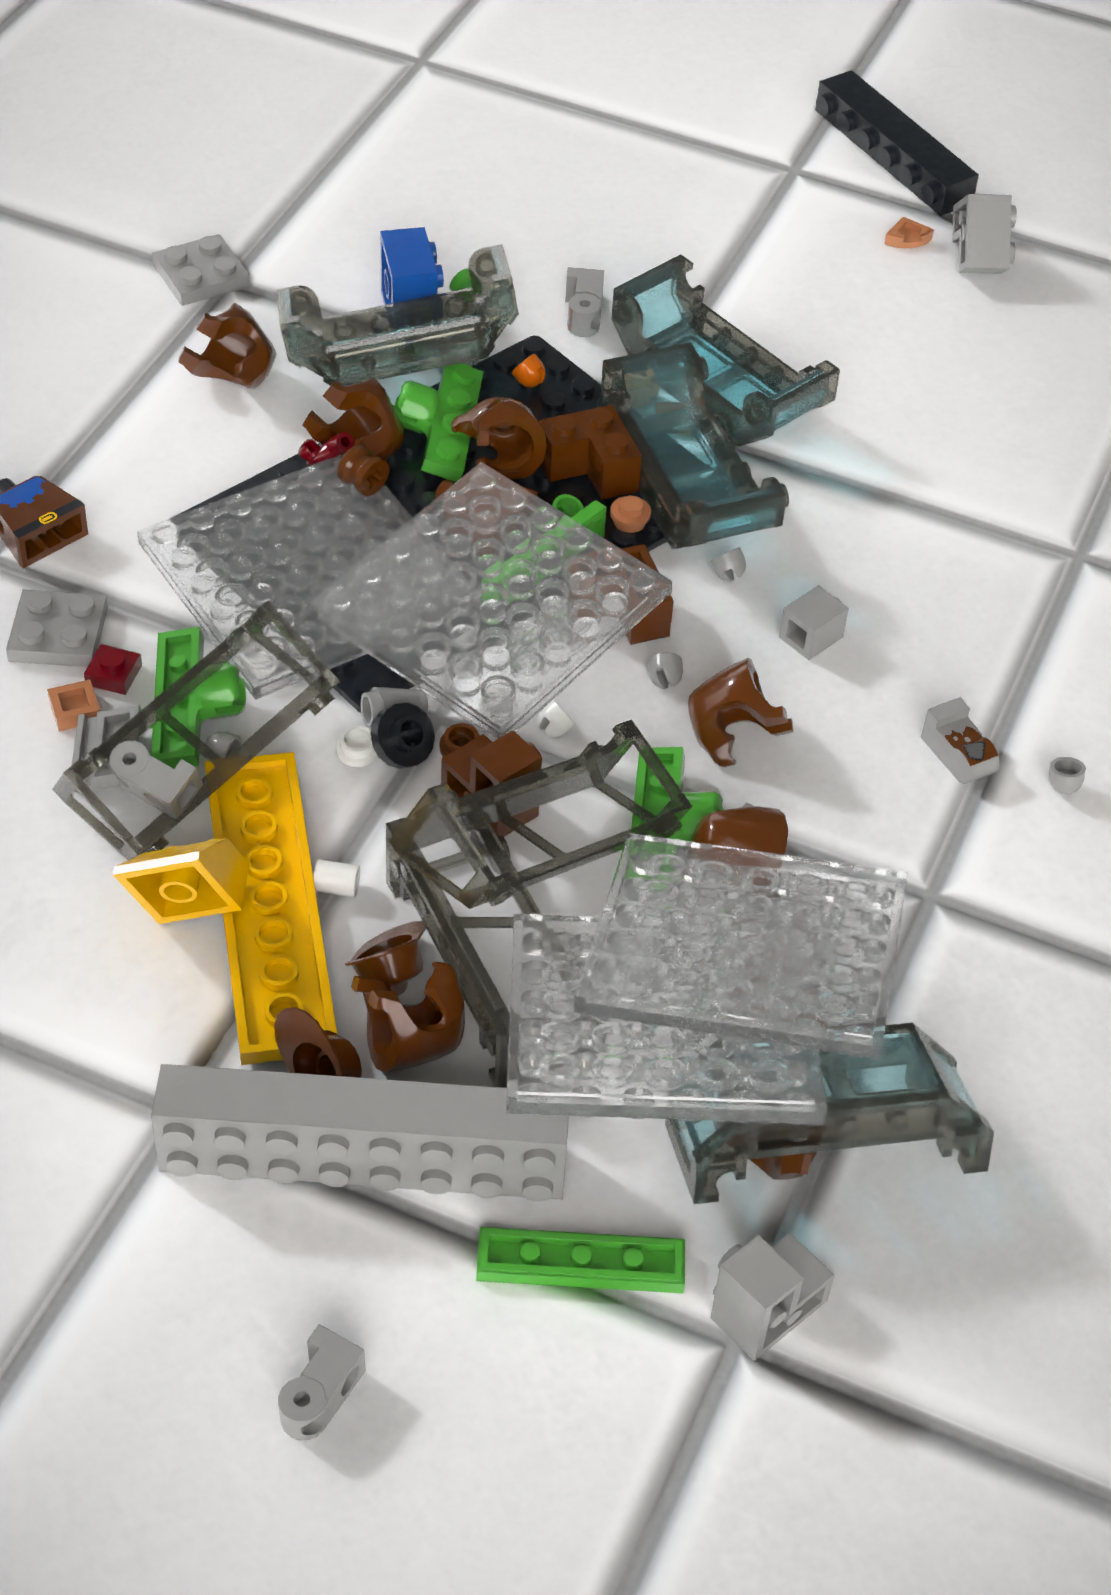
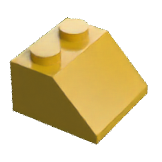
M214 838L206 842L184 846H169L162 850L145 852L115 866L113 876L158 924L242 910L249 862L228 838Z

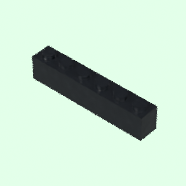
M850 70L819 81L815 110L938 215L942 216L953 212V206L968 194H975L979 174L854 71Z

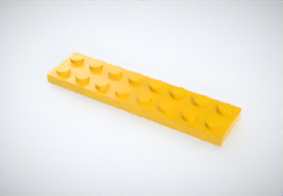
M294 752L205 761L213 837L219 839L228 838L249 862L242 910L223 913L241 1065L283 1060L275 1040L274 1025L277 1015L285 1008L297 1007L317 1020L323 1030H330L337 1034Z

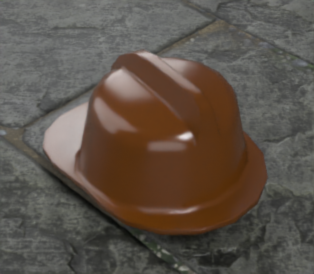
M414 921L381 933L366 942L356 952L351 961L345 963V966L351 965L358 976L373 977L383 981L388 991H394L397 996L401 995L406 991L408 981L423 971L419 939L426 930V922Z
M297 1007L285 1008L277 1015L274 1025L275 1040L289 1073L361 1078L360 1058L349 1040L330 1030H323L319 1022L308 1012Z

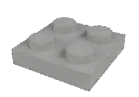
M220 234L205 236L196 241L170 246L152 253L154 267L181 306L250 287L249 273Z
M22 589L6 647L8 662L88 667L99 647L108 609L107 595Z

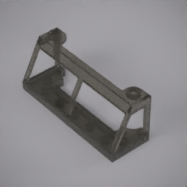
M269 600L250 615L251 619H248L239 628L231 632L222 643L100 746L90 751L84 760L80 758L63 772L52 788L69 808L127 860L145 852L165 848L169 842L164 835L304 713L310 710L316 716L335 699L330 691L340 681ZM272 622L319 674L318 678L264 634ZM253 642H258L308 683V687L228 757L221 758L174 718L171 712ZM163 721L214 765V769L201 779L203 786L177 819L163 812L138 835L133 837L89 788L87 783L110 764V755L118 744L125 741L139 740L157 723ZM77 791L117 836L74 798V794Z
M631 719L615 725L612 729L615 735L604 746L598 745L596 741L591 742L578 757L460 798L455 790L450 789L447 783L427 789L391 837L389 843L398 857L467 908L472 909L487 902L491 906H496L510 898L515 891L654 837H657L660 841L669 838L682 827L680 820L691 809L692 805ZM633 744L671 798L657 816L604 782V778ZM590 787H595L647 823L565 853L515 819L513 815ZM501 821L553 859L519 872L510 871L495 877L466 832ZM453 837L474 869L475 875L461 889L412 852Z
M400 818L386 823V883L395 899L402 897L403 901L411 899L443 961L450 964L454 969L461 994L479 1026V1043L483 1050L487 1048L490 1055L495 1056V1067L488 1069V1075L494 1087L515 1088L604 1056L606 1035L610 1033V1025L606 1013L600 1006L595 1008L510 860V850L505 838L502 835H496L488 820ZM410 829L471 830L470 849L428 863ZM486 857L493 870L500 874L524 917H459L455 914L434 874ZM464 928H529L532 930L582 1021L515 1022ZM584 1032V1042L581 1050L517 1072L520 1035Z

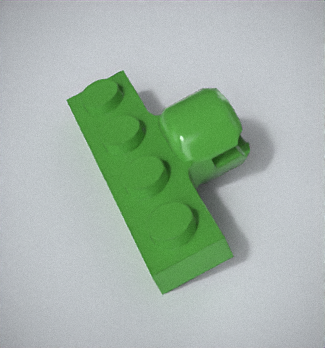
M447 359L442 371L438 391L412 380L405 381L401 386V392L396 398L394 409L403 428L427 435V444L421 467L422 471L459 483L464 472L471 436L461 432H453L451 423L457 416L468 412L477 404L484 371Z
M200 627L158 633L151 756L175 769L181 759L194 767L199 766L200 731L204 720L208 718L219 719L238 716L245 710L246 705L245 684L243 679L238 677L240 670L237 666L224 664L203 668L204 637Z
M683 747L639 748L626 876L628 896L674 895L676 861L679 848L685 845L690 846L696 826L704 816L715 811L724 810L722 807V796L714 791L682 792L685 766Z

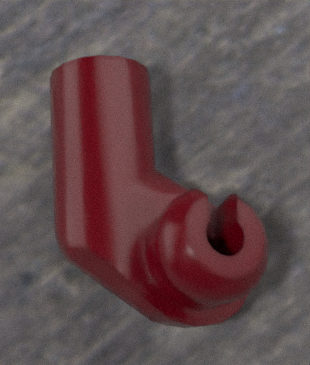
M347 432L339 433L319 445L313 439H307L300 446L298 454L300 458L306 460V465L318 467L344 455L354 446V439Z

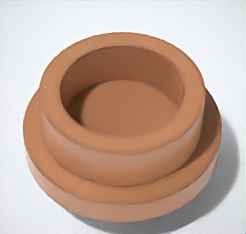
M624 496L612 503L610 516L614 521V525L619 530L634 533L642 530L650 520L651 507L645 500L637 496Z

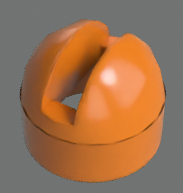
M532 354L513 370L512 375L523 386L534 388L544 381L546 371L542 361L536 354Z

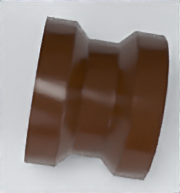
M362 445L350 448L343 455L337 469V476L341 481L348 485L354 484L357 492L366 497L377 493L383 487L389 474L388 463L380 457H372L370 450Z

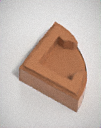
M902 217L887 232L884 244L896 248L920 247L932 240L934 229Z

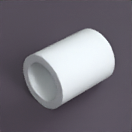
M318 859L313 877L315 891L355 897L359 886L360 865Z

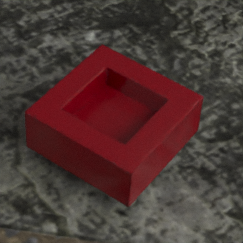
M100 644L84 672V679L90 680L94 688L126 695L142 667L141 654Z

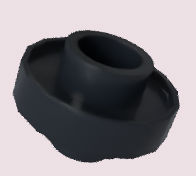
M407 702L390 705L381 710L372 723L370 733L372 746L377 756L388 766L398 769L417 766L425 761L433 750L435 741L433 724L427 713L416 705Z

